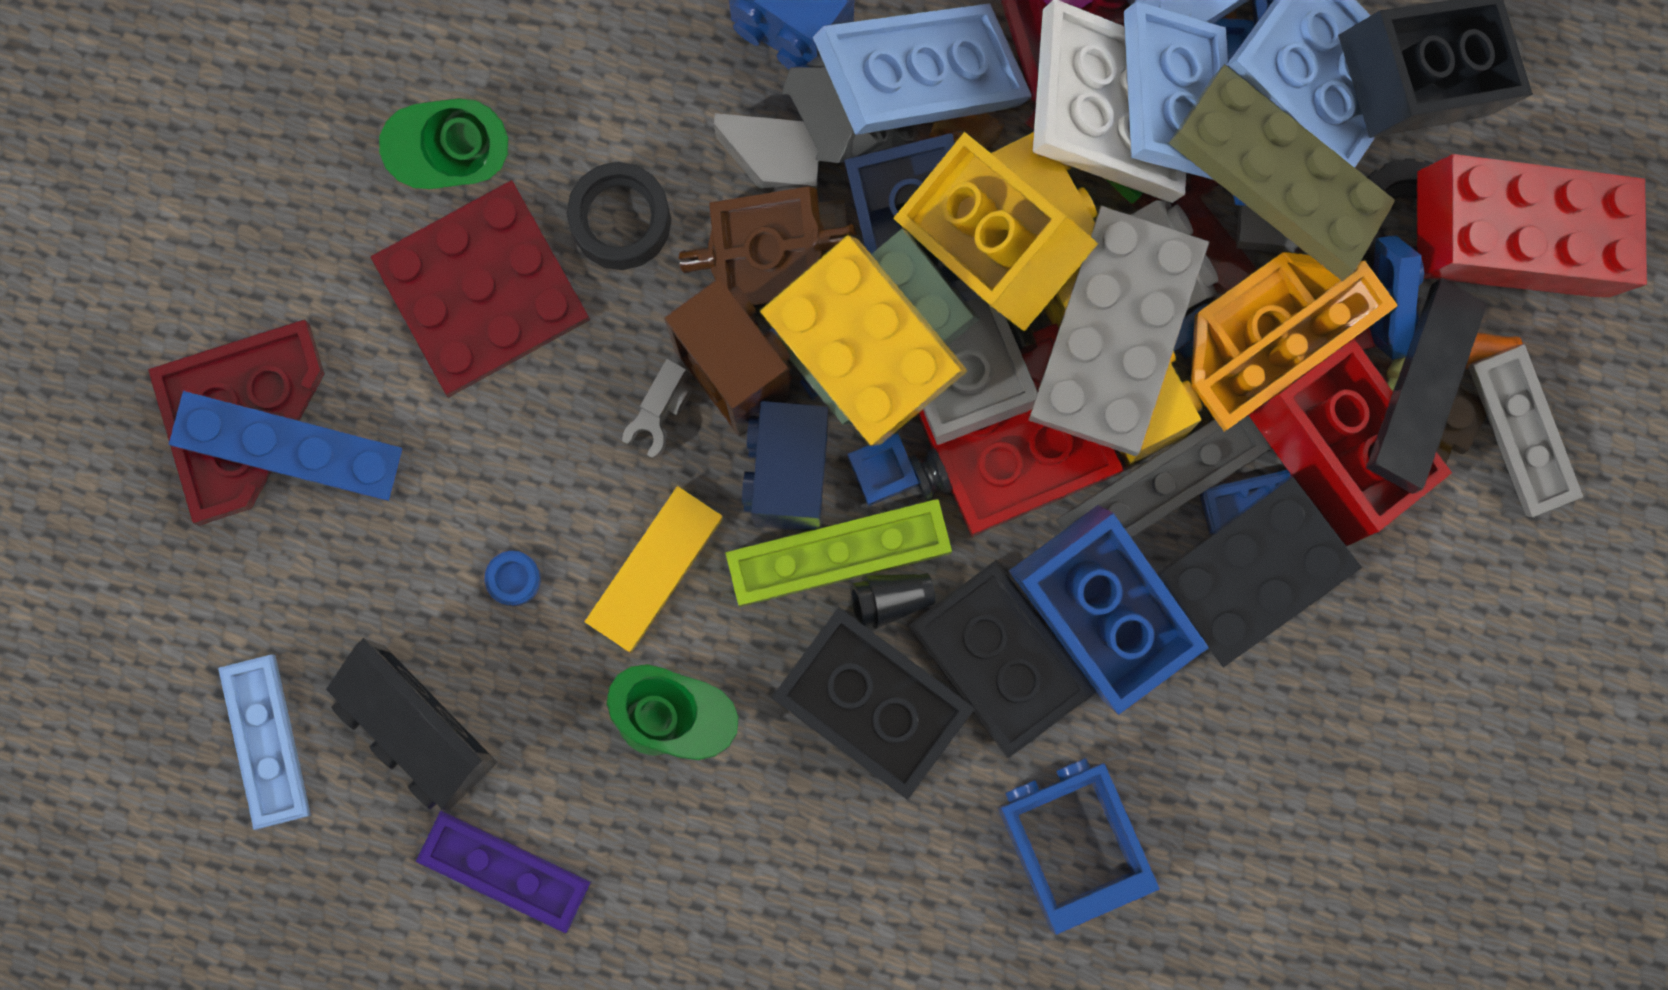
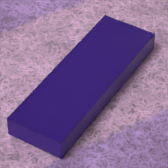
M444 811L439 812L416 860L417 863L563 933H568L592 883L575 873Z

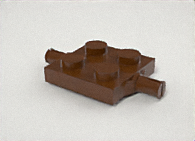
M810 186L710 202L712 230L708 248L680 251L679 260L689 262L679 263L685 274L711 269L715 280L720 277L729 290L738 286L754 307L767 306L825 256L827 251L832 250L844 239L842 237H847L848 235L856 236L857 232L852 224L824 229L820 221L817 189Z

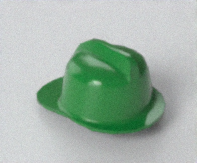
M456 98L416 103L399 109L386 120L379 136V154L390 174L397 181L412 188L436 189L475 184L489 180L502 169L508 155V135L503 121L490 107L477 100Z
M644 664L631 666L616 676L609 687L606 704L610 718L626 743L639 753L651 756L669 754L678 758L702 760L715 757L729 748L737 735L739 717L734 703L722 690L706 682L674 673L665 668Z

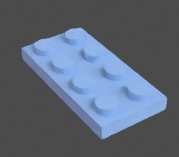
M990 3L823 26L813 37L855 135L1020 107L1032 97Z

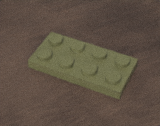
M1225 64L1212 77L1169 141L1172 147L1341 281L1345 280L1356 270L1395 202L1391 196Z

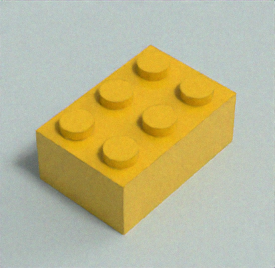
M849 235L760 311L871 446L880 445L968 372L860 240Z

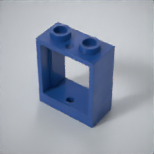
M1087 758L1057 770L1056 773L1060 781L1039 789L1036 780H1033L1006 792L1005 795L1009 803L998 807L1051 932L1056 935L1160 890L1105 763L1090 767ZM1092 783L1130 873L1056 904L1018 815Z

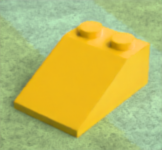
M966 132L962 134L893 218L991 307L1023 331L1029 327L1098 245L1092 237Z

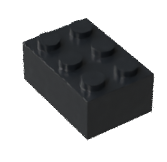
M1446 0L1380 10L1338 35L1369 138L1486 117L1533 95L1504 0Z
M1290 475L1160 570L1157 575L1224 668L1355 574L1362 567L1294 477Z
M840 607L837 608L771 697L907 800L975 709Z

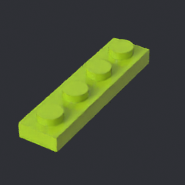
M939 499L744 547L725 552L740 608L859 578L864 575L950 555L952 549Z

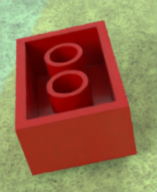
M1354 338L1248 415L1346 547L1381 531L1452 474L1436 451L1424 489L1411 494L1366 469L1393 391Z

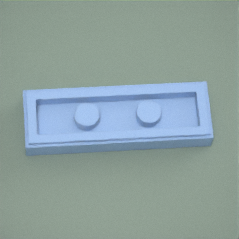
M271 654L218 668L253 829L258 830L311 816L276 656Z

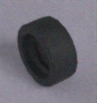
M623 162L599 165L583 175L570 193L566 212L570 232L583 254L601 267L616 270L640 267L657 256L669 238L672 221L665 190L654 175L638 165ZM616 186L629 187L641 193L649 203L651 210L650 226L644 236L632 245L623 247L606 245L598 240L590 230L588 222L589 208L595 197L607 188Z

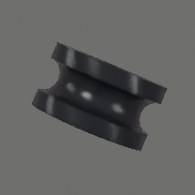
M934 447L927 449V454L923 458H917L915 455L908 457L919 482L918 488L926 502L932 501L933 495L938 491H942L944 494L952 492L947 472Z

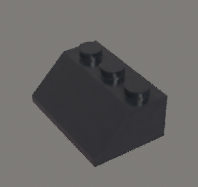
M363 638L355 645L326 688L337 700L331 706L335 714L353 730L359 725L364 728L375 740L369 746L371 751L388 768L393 770L399 765L413 779L407 786L408 789L430 810L436 804L442 810H450L498 763L385 645Z

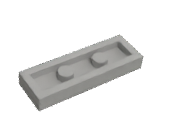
M1525 344L1516 345L1469 364V371L1525 516L1535 517L1583 498Z

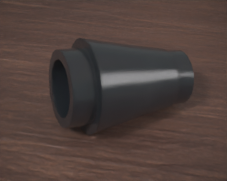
M928 573L919 575H864L861 582L852 583L850 588L856 620L864 626L872 625L874 629L935 604V590Z

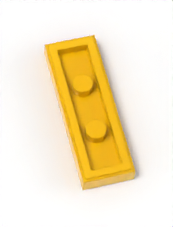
M677 486L584 622L629 653H632L723 520V516Z

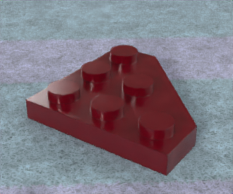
M305 319L148 369L169 441L183 391L300 421L325 375L310 324ZM170 446L192 522L198 526L252 509L272 472Z

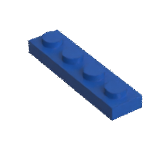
M186 391L182 393L169 441L170 446L389 501L403 449Z

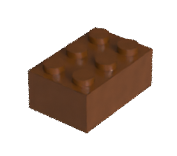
M719 277L664 317L675 353L740 437L748 431L749 416L760 417L761 401L786 403L791 399L790 381L793 378L789 373L792 367L788 362L791 356L773 331L763 335L757 326L759 324L754 317L757 311L745 293L738 286L729 290Z

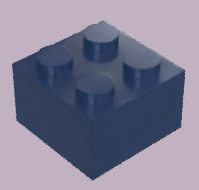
M761 401L760 417L749 416L747 431L748 457L755 458L756 463L755 472L744 471L742 505H744V512L751 513L755 527L800 531L820 529L829 407Z

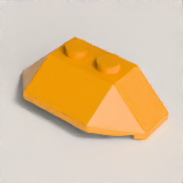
M1282 252L1195 314L1191 387L1223 431H1226L1398 305L1366 261H1360L1356 270L1345 280L1341 281L1310 255Z

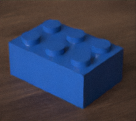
M1099 505L1095 506L1009 570L1102 701L1118 715L1209 648L1115 514Z

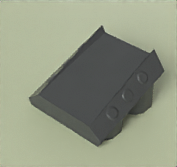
M820 54L806 65L789 69L782 94H790L818 149L815 160L841 163L845 162V159L920 140L921 136L915 125L855 135Z

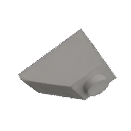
M715 113L714 128L717 140L763 194L807 186L818 188L820 161L815 160L818 149L804 121Z

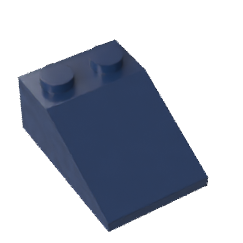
M952 133L844 160L865 248L870 254L875 252L899 230L907 231L893 218L955 144ZM917 240L966 302L981 298Z

